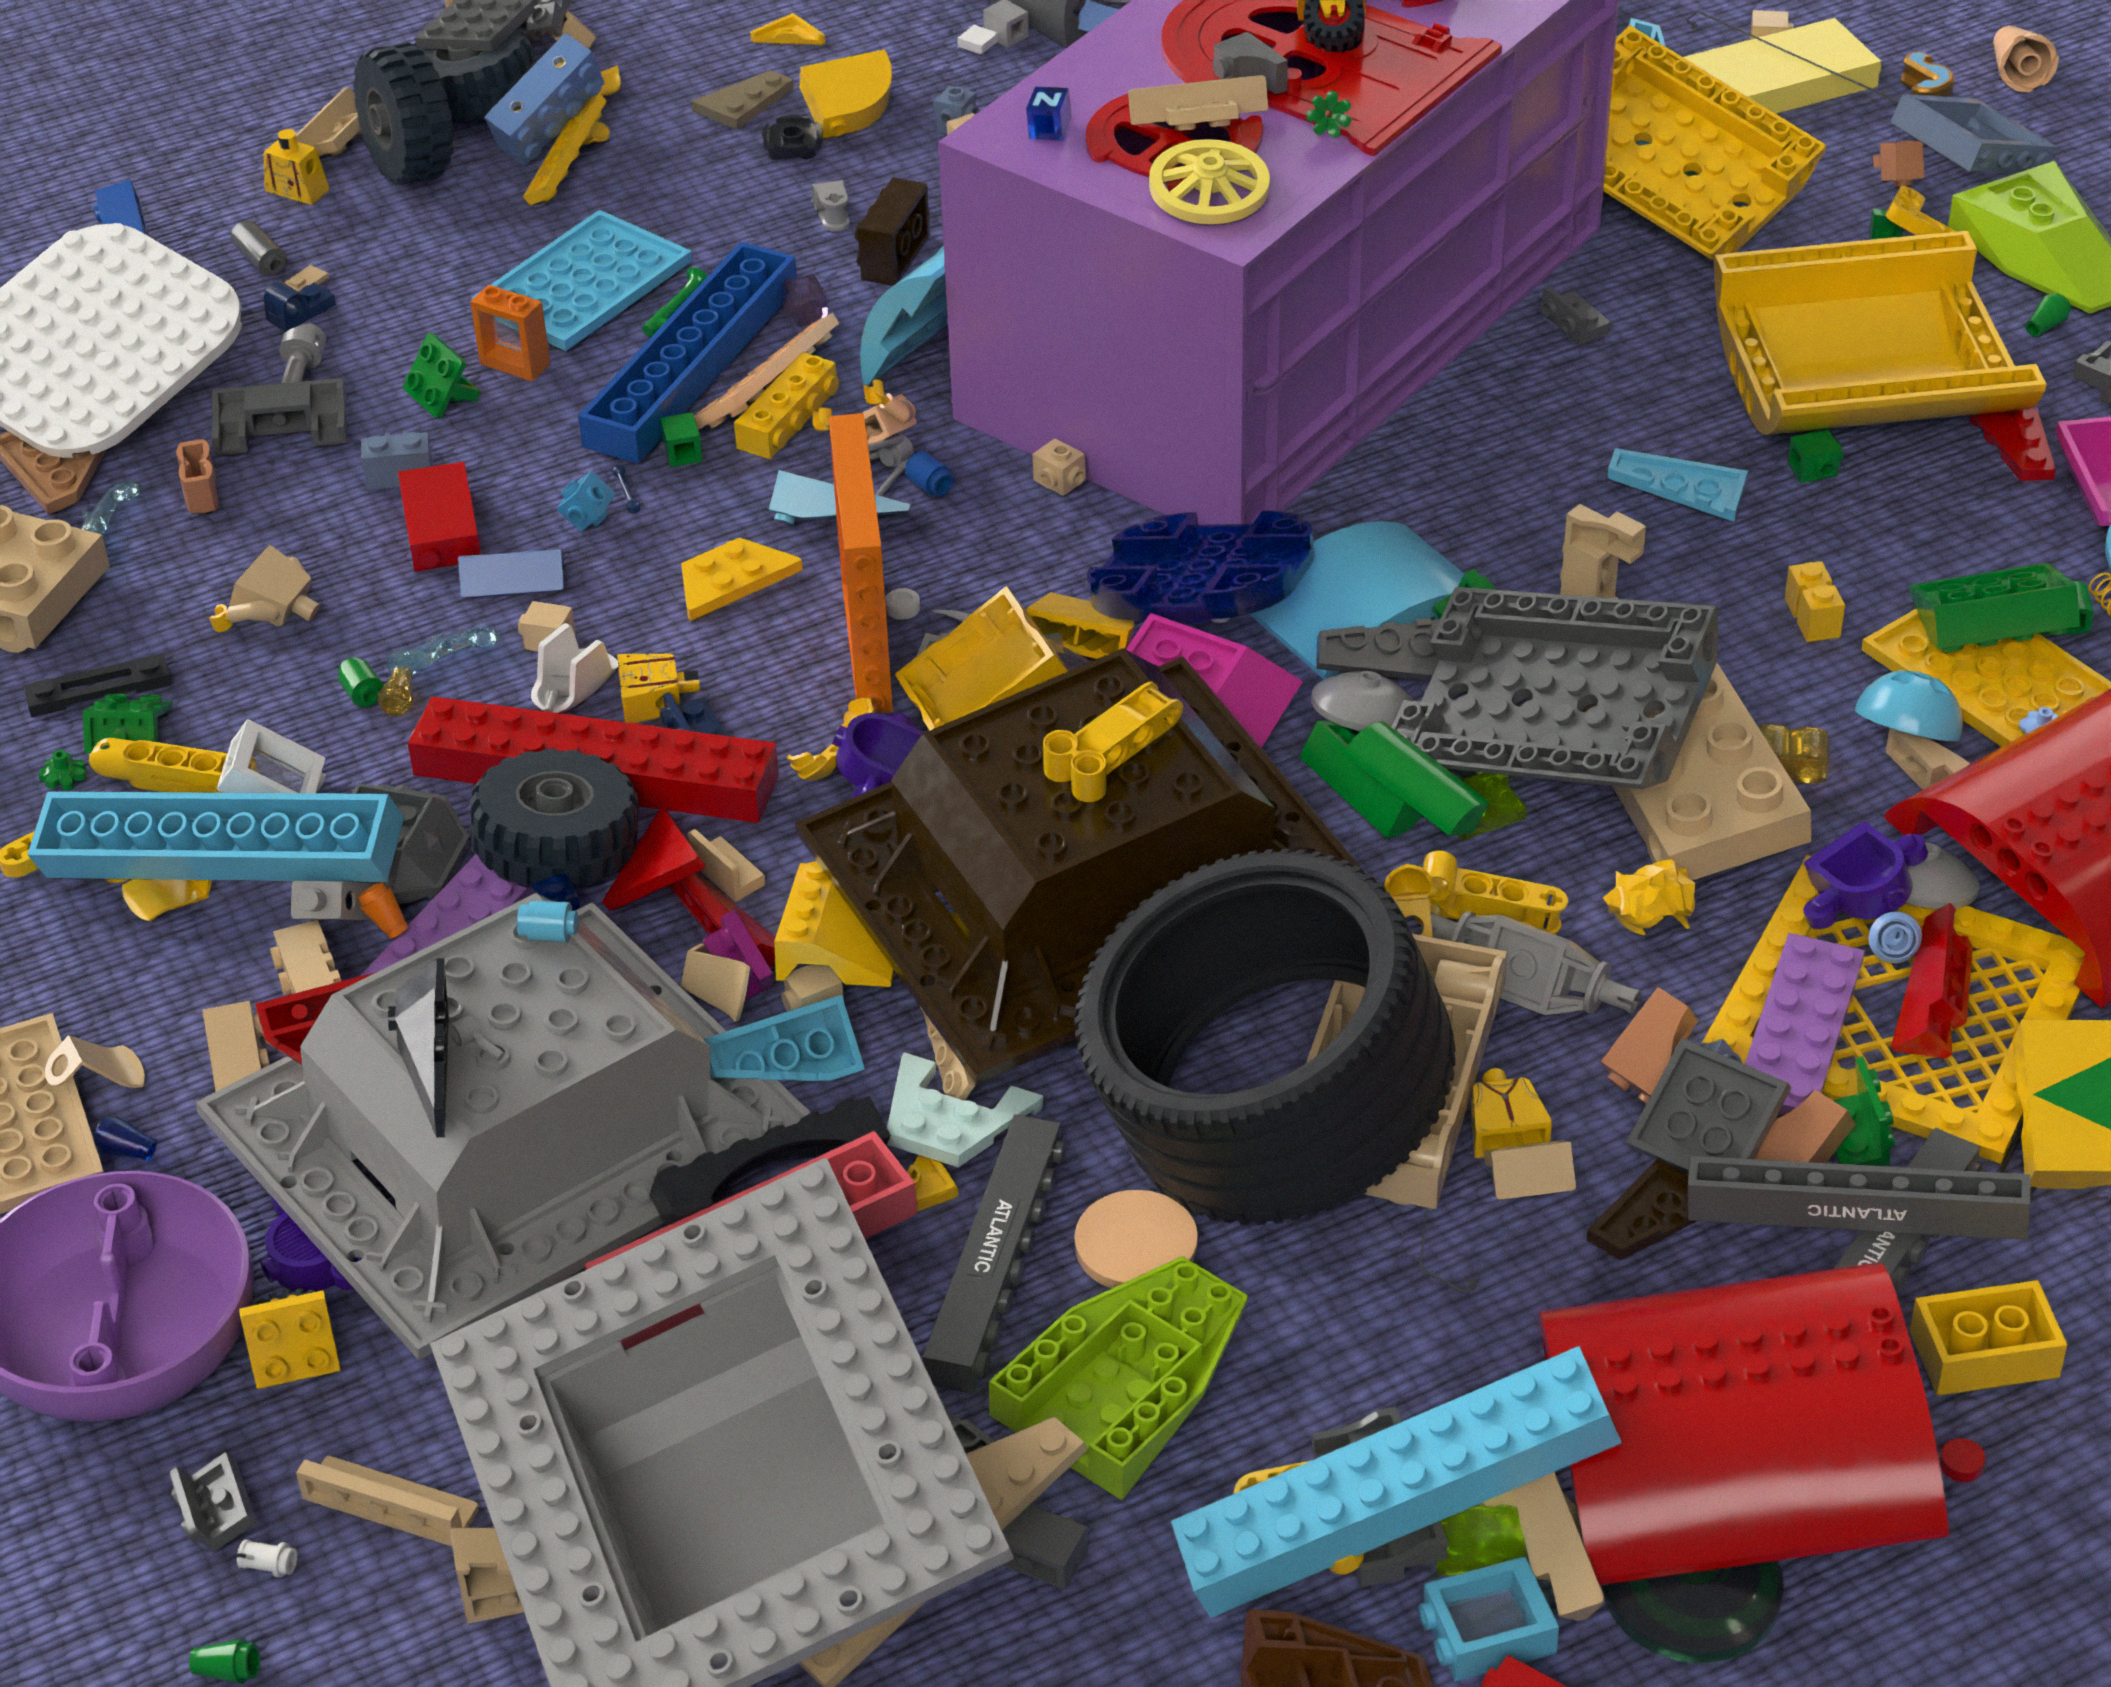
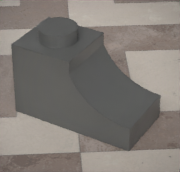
M1249 32L1214 44L1213 70L1218 78L1230 79L1263 75L1266 78L1267 90L1275 94L1288 90V60Z

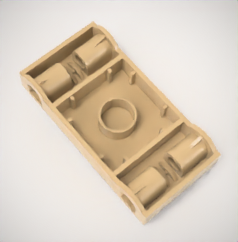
M0 505L1 649L16 653L26 650L27 647L36 649L110 567L102 534L71 527L62 520H44L12 512L10 508Z
M1716 663L1668 781L1645 789L1612 786L1643 838L1652 863L1667 859L1674 860L1678 868H1687L1688 878L1691 880L1812 842L1810 808L1718 663ZM1593 703L1586 706L1582 712H1587L1590 708L1597 706V704ZM1656 710L1652 712L1648 718H1654L1657 714L1662 713L1664 710Z
M1413 934L1451 1022L1456 1052H1454L1456 1066L1453 1067L1455 1073L1454 1080L1450 1081V1094L1445 1096L1446 1105L1444 1109L1438 1112L1440 1118L1436 1124L1430 1126L1431 1132L1428 1137L1421 1139V1146L1417 1151L1412 1150L1409 1154L1410 1158L1405 1163H1400L1396 1166L1397 1171L1392 1175L1387 1174L1382 1178L1383 1182L1375 1186L1373 1184L1367 1188L1368 1192L1364 1195L1388 1199L1401 1205L1413 1204L1436 1209L1470 1100L1472 1086L1477 1077L1504 988L1507 951ZM1334 981L1307 1062L1328 1047L1349 1023L1361 1002L1365 987L1345 981Z

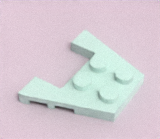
M904 1052L900 1061L887 1129L891 1134L887 1145L959 1168L992 1145L996 1135L1005 1129H1009L1014 1114L1025 1116L1028 1113L1035 1115L1043 1108V1095L1010 1086L994 1109H989L969 1100L957 1099L941 1094L934 1089H926L936 1075V1062Z

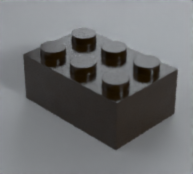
M892 177L888 185L881 189L874 205H870L865 218L857 224L855 239L859 243L857 265L860 267L861 280L894 286L901 280L930 237L927 183Z

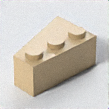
M450 1528L456 1573L467 1624L524 1613L495 1528ZM599 1595L593 1596L591 1599L598 1598Z

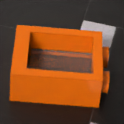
M489 284L470 301L480 365L529 381H534L551 365L542 301Z

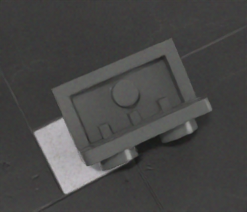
M227 1452L191 1476L178 1466L170 1471L174 1485L171 1493L176 1503L181 1507L184 1520L181 1523L182 1528L193 1542L197 1543L200 1541L215 1552L257 1523L237 1461Z

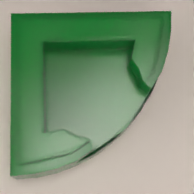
M1872 209L1869 231L1871 240L1902 237L1901 227L1886 217L1887 211Z

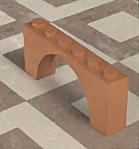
M1657 987L1600 1061L1609 1072L1606 1078L1623 1092L1630 1088L1638 1093V1101L1646 1106L1681 1038L1687 1040L1698 1022L1691 1009ZM1815 1089L1798 1107L1775 1119L1755 1159L1827 1163L1856 1123L1848 1110Z

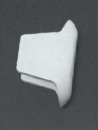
M564 623L539 643L537 680L532 688L531 699L536 706L544 710L549 698L550 677L552 675L570 676L569 697H558L553 713L567 712L597 691L618 667V661L607 653L604 643L599 640L594 641L587 648L579 649L572 626Z

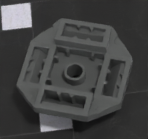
M358 783L351 794H388L404 817L388 881L383 883L386 887L391 886L398 904L410 903L424 897L433 899L456 875L471 848L469 836L449 799L445 795L411 790L405 783L398 787L382 784L371 786ZM349 892L346 897L352 898L351 893Z

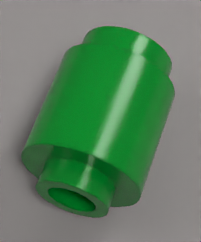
M352 657L340 665L338 669L339 683L355 705L368 707L381 699L384 693V684L367 661Z

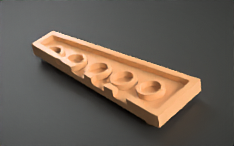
M833 312L810 324L769 356L767 361L750 371L747 377L727 389L728 392L716 398L695 414L694 419L697 428L700 429L709 425L712 429L725 421L727 414L730 413L733 418L749 407L746 402L751 403L755 401L765 391L763 387L765 386L767 389L779 377L780 373L802 352L812 354L816 350L813 346L814 344L819 346L831 338L832 335L829 331L839 324Z

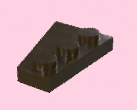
M1657 1158L1587 1230L1586 1241L1622 1260L1697 1222L1688 1220L1689 1176Z

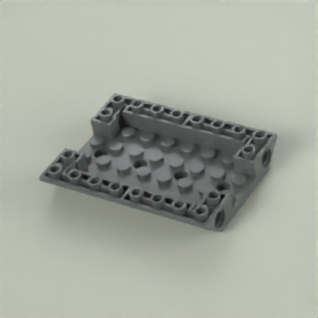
M1455 587L1430 641L1440 661L1421 701L1403 700L1391 727L1446 769L1645 789L1667 782L1717 663L1718 609L1716 606ZM1468 692L1466 695L1454 700L1459 693ZM1529 697L1532 698L1521 706H1517L1521 700ZM1593 703L1597 704V706L1590 708L1587 712H1582L1586 706ZM1660 709L1664 710L1654 718H1648L1652 712Z

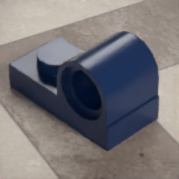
M277 281L272 283L264 294L267 321L285 332L336 305L334 294L315 282L296 291L284 282Z

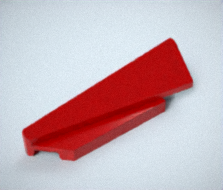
M698 872L668 885L708 935L722 928L721 916L735 910L769 968L775 966V936Z
M1951 903L1929 914L1924 920L1921 932V945L1915 954L1891 1044V1049L1896 1052L1946 1059L1952 1056L1951 1027L1956 1029L1967 1023L1973 947L1967 935L1959 936L1954 929L1956 910Z

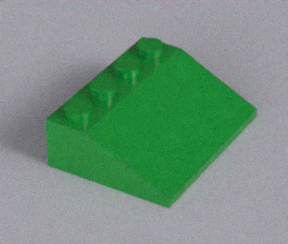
M2048 563L1909 585L1910 595L1929 641L1943 652L1960 651L1963 649V645L1977 643L1978 646H1992L1999 643L1998 639L2011 637L2012 640L2016 641L2029 640L2034 638L2035 633L2047 632L2050 635H2060L2068 633L2069 628L2080 626L2077 585Z

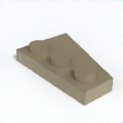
M770 70L692 100V111L732 128L739 129L794 89L793 79Z

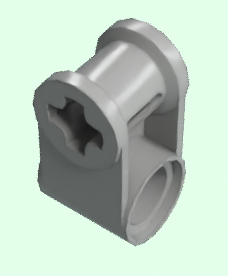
M843 180L812 184L813 203L823 228L832 232L847 229L850 226V219L846 211L848 195Z

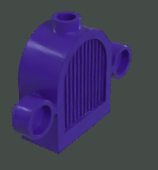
M866 713L852 719L847 727L839 726L831 745L838 747L836 763L840 772L849 782L857 786L851 798L891 782V779L920 736L925 733L915 728L914 722L910 717L901 713H894L890 716L879 713Z
M1862 821L1804 861L1811 884L1819 893L1818 896L1810 900L1804 907V914L1808 925L1814 929L1827 928L1837 920L1838 910L1854 918L1874 919L1900 908L1910 897L1913 888L1907 866L1920 864L1928 856V849L1924 838L1918 834H1906L1893 842L1870 824Z
M271 1196L274 1210L280 1216L272 1222L267 1230L265 1245L268 1258L260 1261L261 1269L270 1283L277 1281L280 1285L291 1291H296L297 1288L304 1289L305 1293L308 1290L318 1292L333 1285L343 1290L354 1289ZM356 1257L353 1262L361 1261L362 1258Z

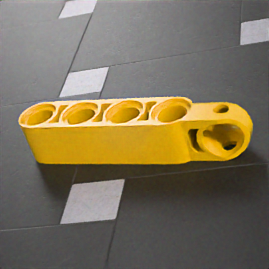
M106 738L95 745L89 755V764L101 776L126 780L133 787L158 792L223 793L217 790V786L228 753L146 740L129 741ZM105 745L110 746L107 749H101ZM250 759L248 768L257 772L254 760Z

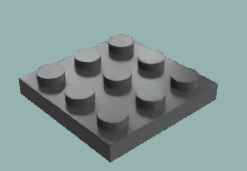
M454 0L446 10L440 12L439 16L433 22L426 25L424 30L415 37L416 45L422 49L448 50V46H451V49L454 50L471 47L472 51H494L535 12L533 0Z
M1681 1038L1626 1143L1631 1149L1654 1159L1658 1158L1688 1174L1691 1156L1755 1159L1791 1087L1788 1082Z

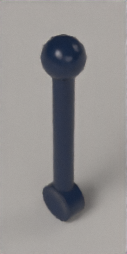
M622 465L614 466L612 473L619 479L627 498V511L630 513L639 512L640 502L634 500L624 476L625 468Z

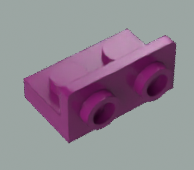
M732 910L721 916L722 928L705 937L703 943L711 955L734 959L750 966L744 1001L746 1002L773 987V973L736 911Z

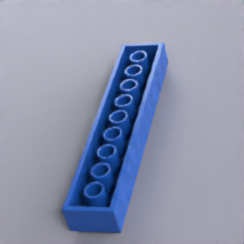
M740 242L578 415L582 447L639 464L662 439L660 418L684 414L798 288L796 257Z

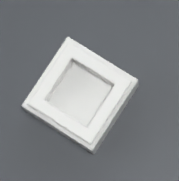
M973 25L958 37V47L980 55L984 54L998 42L997 32Z

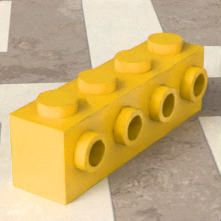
M802 352L734 422L736 448L767 459H771L780 449L784 448L787 441L797 431L802 429L804 423L813 415V412H818L823 403L836 393L839 386L836 362Z

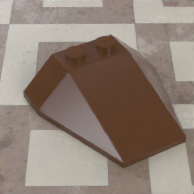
M1249 1609L1246 1614L1240 1675L1242 1687H1433L1424 1655L1293 1612Z

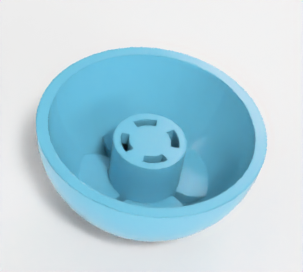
M1899 670L1881 676L1863 691L1854 709L1856 713L1868 720L1905 733L1942 741H1959L1961 739L1962 713L1955 695L1941 680L1921 672Z

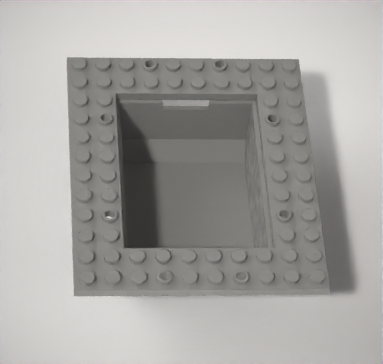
M535 893L332 994L300 1046L302 1065L286 1056L196 1102L197 1114L418 1360L433 1353L430 1343L555 1285L585 1268V1263L612 1252L664 1224L649 1196L656 1175L664 1168L672 1165H677L678 1168L692 1163L695 1158L703 1153L710 1151L714 1152V1154L727 1150L734 1142L740 1139H756L777 1125H785V1127L793 1125L811 1113L778 1080L712 1078L710 1072V1045L703 1039L726 1032V1030L593 902L575 910L579 916L578 931L576 935L570 936L568 943L529 941L527 936L518 935L517 915L520 904H529L531 900L551 901ZM436 958H445L449 1008L445 1138H436L398 1049L396 1031H389L388 1006H396L397 988ZM466 1017L475 1018L480 1026L481 1034L505 1053L504 1057L497 1061L482 1048L476 1046L473 1041L462 1047L457 1046L451 1037V1033L455 1031L452 1028V1024ZM358 1158L395 1198L396 1209L352 1162L353 1160ZM754 1171V1172H752V1173L746 1175L745 1177L739 1179V1180L736 1181L735 1183L739 1182L740 1180H742V1179L748 1177L749 1175H751V1174H753V1173H755V1172H757V1171ZM356 1257L362 1258L361 1261L353 1262Z
M827 1157L430 1343L550 1687H749L1014 1559ZM698 1303L701 1304L704 1311L703 1314L624 1350L620 1340ZM895 1454L891 1459L884 1460L888 1455ZM599 1595L596 1600L589 1602L593 1596Z

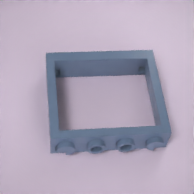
M1902 94L1891 119V123L1972 172L2019 173L2052 162V156L2056 149L2055 145L1979 99Z

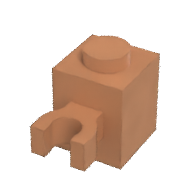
M1898 141L1880 143V155H1873V168H1881V180L1894 181V186L1913 185L1912 179L1924 178L1923 142Z

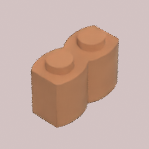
M204 439L179 443L176 454L187 510L191 514H204L215 511L219 504L209 444Z

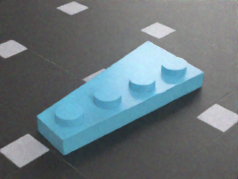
M1615 448L1608 467L1607 479L1734 522L1747 483L1748 471Z

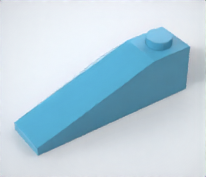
M779 470L769 512L775 514V520L788 524H794L795 519L801 521L836 519L834 484ZM875 495L877 516L909 513V503Z
M842 995L818 1001L703 1039L710 1045V1072L712 1078L832 1081L865 1070Z

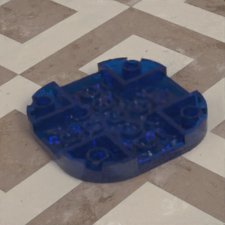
M1261 511L1253 524L1199 525L1197 512L1160 516L1154 518L1155 521L1143 524L1141 528L1139 524H1135L1118 533L1112 539L1114 553L1103 567H1090L1087 572V580L1092 607L1097 612L1116 619L1146 620L1149 614L1152 613L1169 620H1185L1187 623H1199L1210 619L1243 616L1274 606L1292 594L1315 559L1312 526L1308 521L1299 524L1298 515L1280 511Z

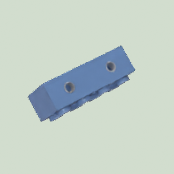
M565 33L490 110L484 118L501 150L525 167L540 154L541 149L551 139L560 133L562 127L572 117L578 115L582 106L592 96L599 93L605 82L592 51ZM558 62H564L562 66H556ZM516 106H521L520 110H513Z

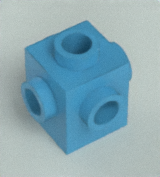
M590 471L580 480L571 481L563 489L561 495L564 498L556 509L581 532L591 524L595 527L598 526L607 517L609 512L606 508L616 493L593 471Z

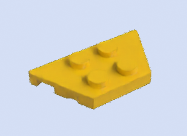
M739 537L681 563L688 619L692 621L803 571L802 559Z

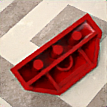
M374 973L255 1003L265 1042L302 1065L300 1046L331 995Z

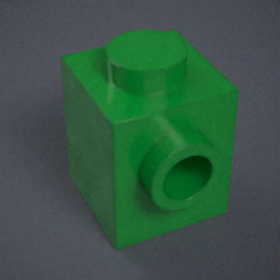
M1829 430L1792 436L1790 438L1787 464L1800 483L1838 476L1839 464L1843 460V449Z

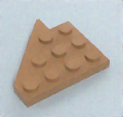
M10 432L0 435V461L48 515L64 510L66 507L79 502L106 452L104 450L91 455L90 451L74 453L73 458H61L39 451Z

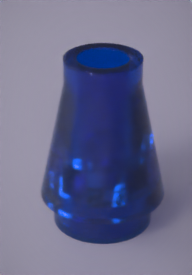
M119 1116L114 1118L104 1117L98 1125L94 1136L95 1146L101 1148L102 1153L139 1158L145 1161L151 1160L158 1143L157 1139L146 1135Z

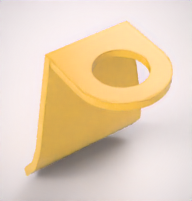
M132 879L122 885V893L130 910L142 920L151 922L158 915L168 910L207 899L212 880Z

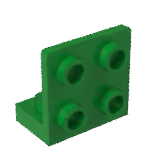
M126 694L105 695V700L94 701L95 704L83 710L84 753H91L95 745L106 738L159 742L158 716L172 709L173 701L162 700L161 695L155 694L142 695L140 700H127ZM105 745L101 749H107L110 746Z
M1863 1056L1855 1058L1858 1094L1832 1101L1848 1110L1856 1125L1834 1153L1838 1164L1890 1165L1889 1148L1895 1147V1140L1890 1127L1891 1124H1894L1892 1112L1888 1101L1881 1102L1877 1094L1881 1092V1085L1876 1070H1868Z

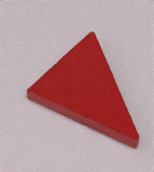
M664 808L659 809L635 847L633 855L624 865L602 900V903L609 911H614L705 868L706 864L701 860L697 851L691 846L687 837L681 832L682 830Z

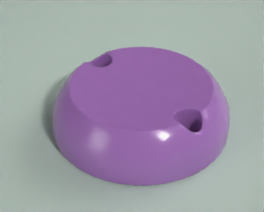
M116 1171L81 1177L56 1185L29 1198L0 1219V1393L38 1414L68 1421L97 1422L121 1420L147 1414L180 1399L199 1386L216 1370L237 1342L243 1330L239 1309L251 1306L254 1296L253 1263L249 1245L238 1219L229 1207L206 1189L182 1178L145 1171Z

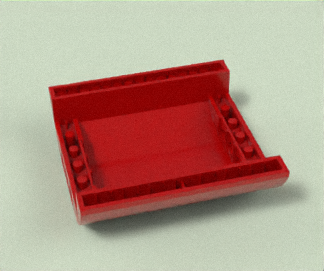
M2111 689L1897 803L1885 814V819L1903 835H1923L1940 826L2080 947L2086 954L2074 984L2102 1009L2111 1004Z
M1881 1262L1539 1311V1329L1545 1360L1578 1346L1580 1347L1622 1442L1569 1465L1579 1515L1581 1540L1599 1585L1949 1537L1943 1481L1928 1403L1900 1304L1889 1273Z

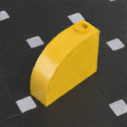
M885 49L801 67L799 88L815 123L817 124L818 122L822 127L823 139L834 136L838 137L870 126L882 116L890 99L892 67Z
M1050 592L1027 607L1028 613L1051 646L1056 650L1099 659L1122 648L1126 649L1132 641L1134 621L1126 614L1105 605Z

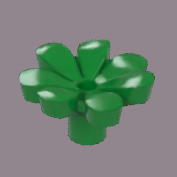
M1329 91L1326 99L1316 95L1312 99L1315 109L1309 110L1306 113V119L1309 122H1316L1313 127L1314 133L1321 136L1325 130H1328L1332 138L1338 137L1340 135L1339 125L1348 127L1352 121L1350 116L1344 114V112L1351 108L1349 100L1344 99L1338 102V93L1336 91Z
M64 750L53 752V758L48 759L45 762V768L39 770V780L45 782V786L50 789L56 788L61 783L64 791H70L75 787L73 780L83 781L86 778V766L83 760H73L71 754L66 753Z

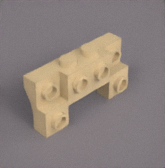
M1578 504L1569 511L1566 516L1565 540L1562 546L1563 565L1560 573V594L1616 598L1618 560L1620 558L1631 564L1643 554L1646 526L1619 512H1615L1607 518L1581 504Z

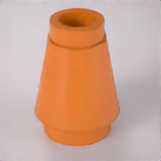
M377 882L357 896L361 903L359 908L386 933L389 939L398 936L409 927L405 922L391 886L386 887L383 882Z

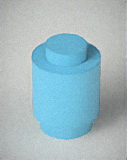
M531 900L529 904H520L517 915V932L519 936H527L529 941L568 943L570 936L577 934L579 916L577 911H572L571 903Z

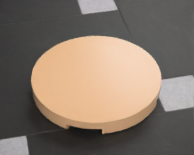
M1126 1190L1107 1195L1094 1202L1085 1210L1078 1220L1075 1229V1251L1080 1266L1093 1280L1111 1289L1181 1256L1194 1262L1197 1250V1227L1190 1213L1170 1197L1152 1191Z

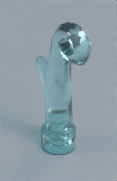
M130 480L113 486L98 502L92 514L85 508L82 510L84 522L83 527L80 529L99 533L103 536L117 503L128 502L136 498L141 493V485Z
M483 626L470 628L447 636H443V633L440 632L431 640L407 651L400 649L388 654L386 663L391 675L399 681L413 675L416 670L467 646L473 645L476 648L491 647L499 641L500 634L496 629Z

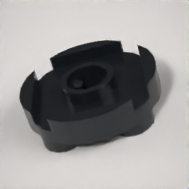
M781 116L776 118L777 124L769 127L768 123L764 126L762 130L763 146L768 151L769 157L773 160L799 157L806 160L812 159L817 155L816 150L821 147L823 142L821 125L818 122L816 125L810 123V117Z

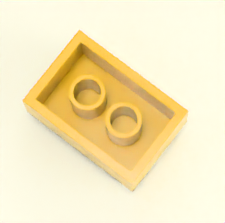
M2038 1280L1918 1297L1915 1299L1909 1331L1936 1396L2060 1378L2067 1343Z

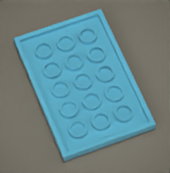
M598 210L491 285L542 301L547 342L567 351L692 262V251ZM497 316L498 320L519 329L518 323Z

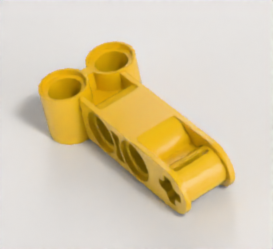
M1147 682L1075 734L1066 730H1056L1048 733L1043 741L1045 775L1054 782H1067L1071 780L1072 794L1082 802H1095L1102 799L1107 790L1106 775L1172 728L1183 712V703L1178 699L1171 700L1158 691V686L1154 682Z
M1433 851L1426 855L1423 868L1431 875L1437 890L1436 896L1429 898L1430 912L1446 919L1452 918L1457 920L1466 911L1476 913V916L1504 915L1555 935L1560 932L1562 926L1560 915L1568 904V897L1561 889L1457 868L1456 858L1445 851ZM1552 894L1553 896L1551 904L1549 906L1547 905V901L1549 895ZM1414 916L1416 922L1423 926L1422 921ZM1545 917H1547L1549 920L1547 927L1544 929L1543 925Z

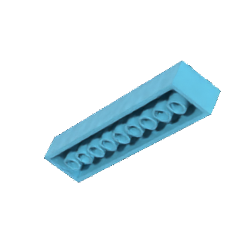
M47 792L28 856L46 878L387 882L404 817L388 794Z
M1578 1346L1174 1519L1171 1523L1193 1591L1209 1617L1212 1618L1335 1565L1334 1562L1352 1554L1356 1557L1622 1442L1589 1366Z

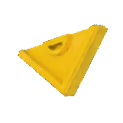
M794 13L750 32L751 41L755 43L825 44V34Z
M918 1155L914 1164L910 1165L907 1171L915 1182L917 1212L959 1197L958 1188L942 1162Z

